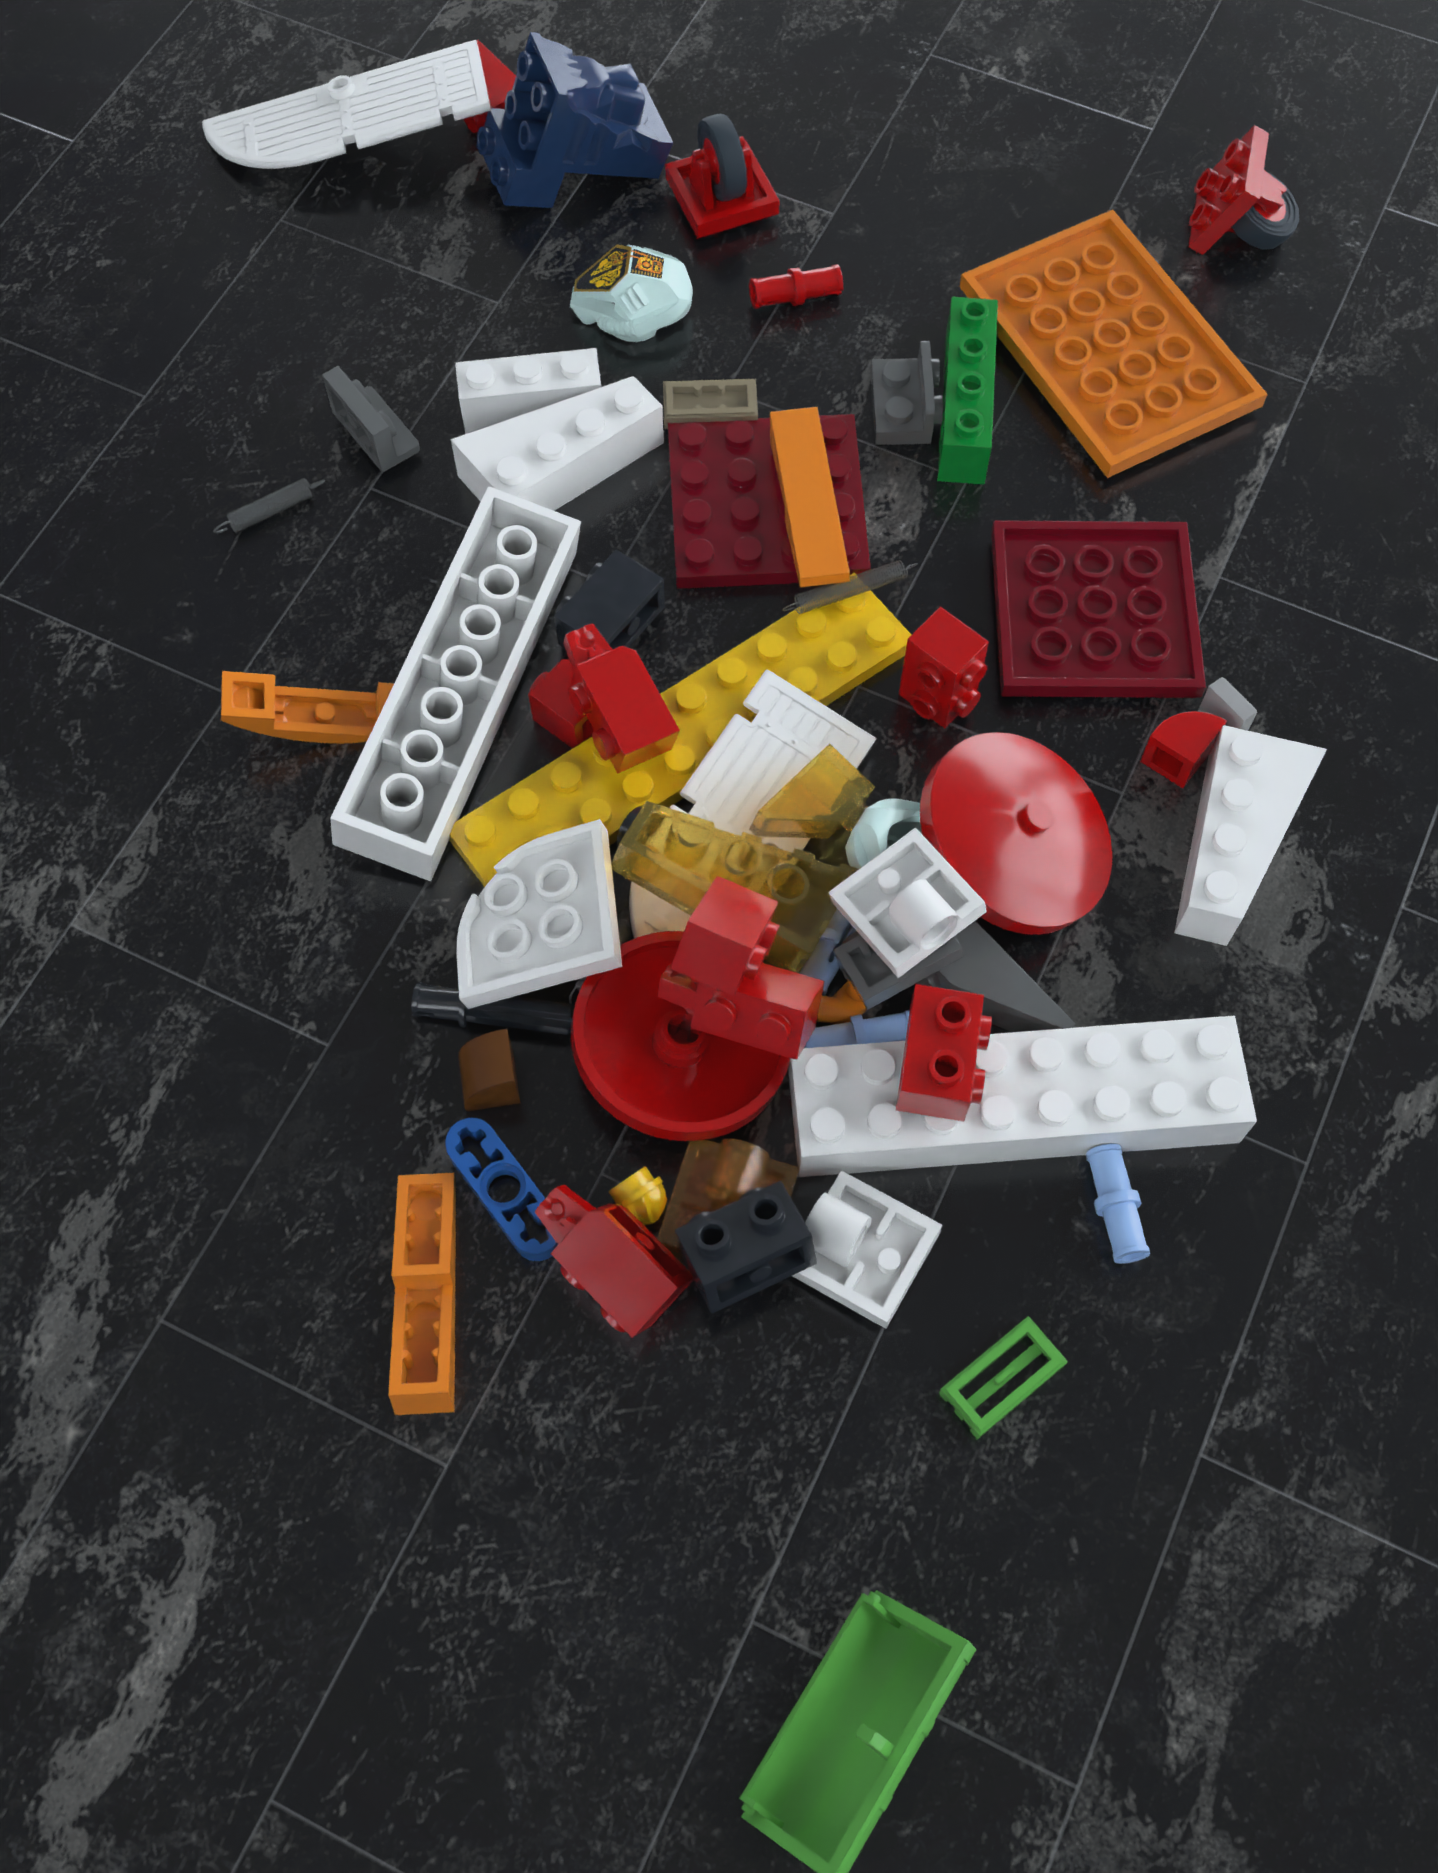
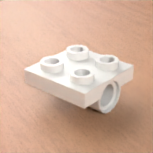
M916 828L828 892L834 906L898 978L987 912L985 901Z
M841 1170L829 1192L821 1195L805 1222L812 1234L817 1264L792 1276L886 1329L938 1238L942 1224Z

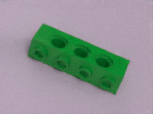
M965 297L951 298L945 339L942 391L943 417L940 425L937 481L982 485L985 483L992 449L998 300Z

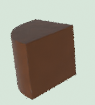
M507 1029L481 1035L461 1047L458 1058L466 1112L521 1103L514 1051Z

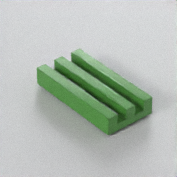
M1028 1316L942 1387L939 1394L946 1402L949 1401L955 1408L954 1412L961 1420L964 1419L971 1427L970 1431L978 1440L1062 1369L1068 1361ZM1026 1335L1034 1342L1033 1345L967 1400L959 1392ZM1042 1353L1049 1360L1047 1364L983 1418L976 1413V1408Z

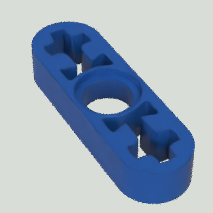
M466 1118L455 1123L448 1131L445 1141L447 1153L454 1167L521 1256L532 1261H543L551 1258L552 1255L550 1253L558 1244L549 1231L546 1229L548 1240L542 1244L534 1238L525 1242L524 1239L528 1236L525 1223L518 1215L527 1207L528 1213L538 1226H543L544 1224L535 1214V1210L545 1199L543 1194L487 1122L478 1118ZM470 1136L473 1140L478 1141L484 1137L481 1147L485 1157L491 1164L483 1171L480 1163L471 1152L468 1151L460 1155L464 1150L462 1144L464 1138ZM480 1174L478 1178H475L473 1175ZM502 1175L513 1176L520 1182L518 1195L506 1203L496 1202L488 1194L492 1181ZM530 1200H534V1201L536 1202V1203L527 1205ZM514 1216L510 1222L505 1219Z

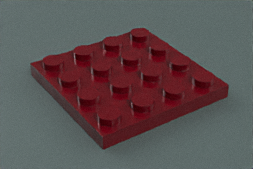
M854 414L819 416L849 571L850 575L853 573L857 575L871 570L855 416ZM758 418V420L668 423L677 589L799 583L785 524V504L770 444V418Z
M993 521L991 538L1002 697L1202 698L1206 689L1187 522Z

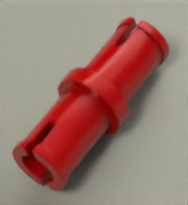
M839 265L801 271L799 267L790 268L787 274L758 279L751 278L749 283V295L754 309L791 302L793 306L802 305L805 299L834 294L841 295L843 291V276Z

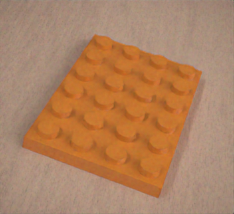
M1113 209L961 274L959 287L967 298L998 300V338L1107 478L1257 410L1264 405L1267 397L1265 390Z

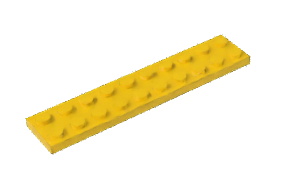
M871 590L801 614L795 609L660 694L680 729L672 750L617 774L610 759L604 761L594 745L593 737H590L456 821L451 830L449 841L484 887L497 874L493 867L504 857L522 845L550 833L600 819L608 830L610 846L617 841L621 824L634 808L645 806L657 813H661L683 799L680 795L681 790L735 714L742 716L752 723L757 714L746 708L743 702L765 670L773 672L827 706L905 656L907 639L911 634Z

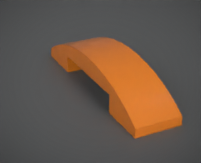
M222 671L221 721L248 731L290 740L333 744L367 742L394 683L378 682L376 693L275 686V675Z

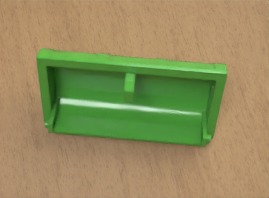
M877 1590L875 1593L870 1591L869 1595L862 1593L739 1799L744 1802L741 1808L744 1810L742 1818L817 1873H849L880 1816L885 1812L892 1800L893 1793L922 1742L927 1738L934 1726L935 1719L966 1665L968 1666L976 1652V1648L965 1638Z

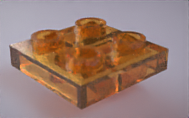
M724 1139L720 1144L709 1140L689 1141L657 1239L668 1250L681 1253L675 1229L686 1225L695 1215L708 1211L714 1212L739 1200L744 1193L753 1188L767 1187L780 1180L789 1196L792 1197L799 1174V1167L770 1159L769 1154L762 1148L737 1139Z

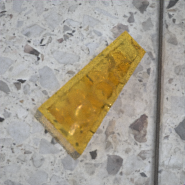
M649 801L645 802L620 841L611 865L613 871L690 916L717 876L778 901L771 922L780 925V928L768 956H765L764 959L779 968L799 973L811 956L837 910L831 902L828 892L859 870L842 863L839 867L814 860V854L796 848L789 852L762 843L763 838L746 832H742L741 836L723 831L715 828L714 822Z

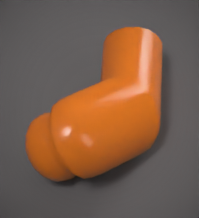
M849 979L832 997L822 995L817 1022L828 1024L851 1022L850 1016L863 1015L867 1011Z

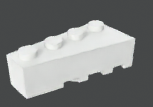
M632 376L451 439L457 474L480 502L488 486L555 511L663 444L662 405Z
M1225 725L1222 726L1208 756L1175 934L1227 946L1241 923L1327 749Z

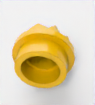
M646 1166L608 1191L616 1204H622L643 1225L653 1224L659 1220L667 1203L662 1179L660 1176L654 1179Z

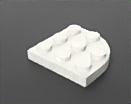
M600 819L547 834L512 851L493 867L497 874L489 881L479 896L476 894L471 895L462 914L457 935L459 999L468 1009L622 967L608 830Z

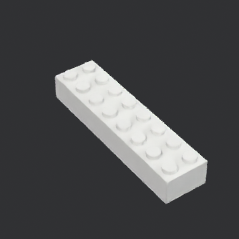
M488 486L330 818L333 845L425 880H432L449 842L451 830L461 815L575 558L581 521Z
M1235 1016L990 1034L987 1051L977 1050L975 1068L985 1070L982 1100L980 1104H970L964 1122L896 1111L905 1041L804 1048L797 1060L790 1058L788 1070L799 1177L840 1174L841 1170L849 1174L1086 1155V1152L1103 1144L1121 1145L1122 1152L1240 1143L1257 1122Z

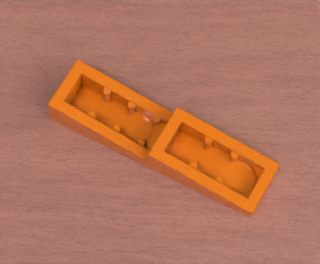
M818 407L770 412V444L785 504V524L800 588L849 582L850 571Z
M455 1173L398 1175L392 1263L395 1297L388 1394L395 1415L454 1412Z

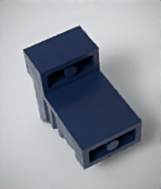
M530 32L525 50L519 54L517 75L512 90L508 91L506 95L505 109L491 108V111H488L484 127H480L477 134L478 151L484 157L490 171L492 184L497 187L503 204L507 206L541 208L553 207L565 172L659 179L673 145V141L645 84L639 83L631 64L605 67L592 58L573 56L572 49L545 39L535 32Z

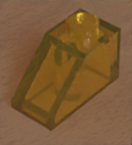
M829 743L758 810L749 830L755 836L829 839L842 826L848 832L855 827L865 809L868 808L865 802L875 786Z

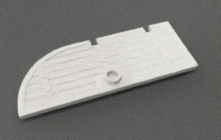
M473 40L351 77L345 75L338 76L321 86L203 120L202 126L208 143L222 157L247 167L281 169L307 165L345 154V145L356 142L358 149H362L443 125V116L453 114L455 121L491 111L479 48L477 41Z
M765 670L743 702L746 708L757 714L752 723L738 714L732 717L680 792L683 798L694 804L691 811L686 813L677 806L671 805L640 852L632 875L629 895L630 923L634 939L657 932L684 931L689 918L717 876L771 898L874 744L876 738L778 675Z

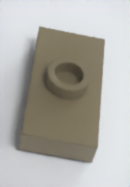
M756 379L663 381L665 429H668V423L758 420Z

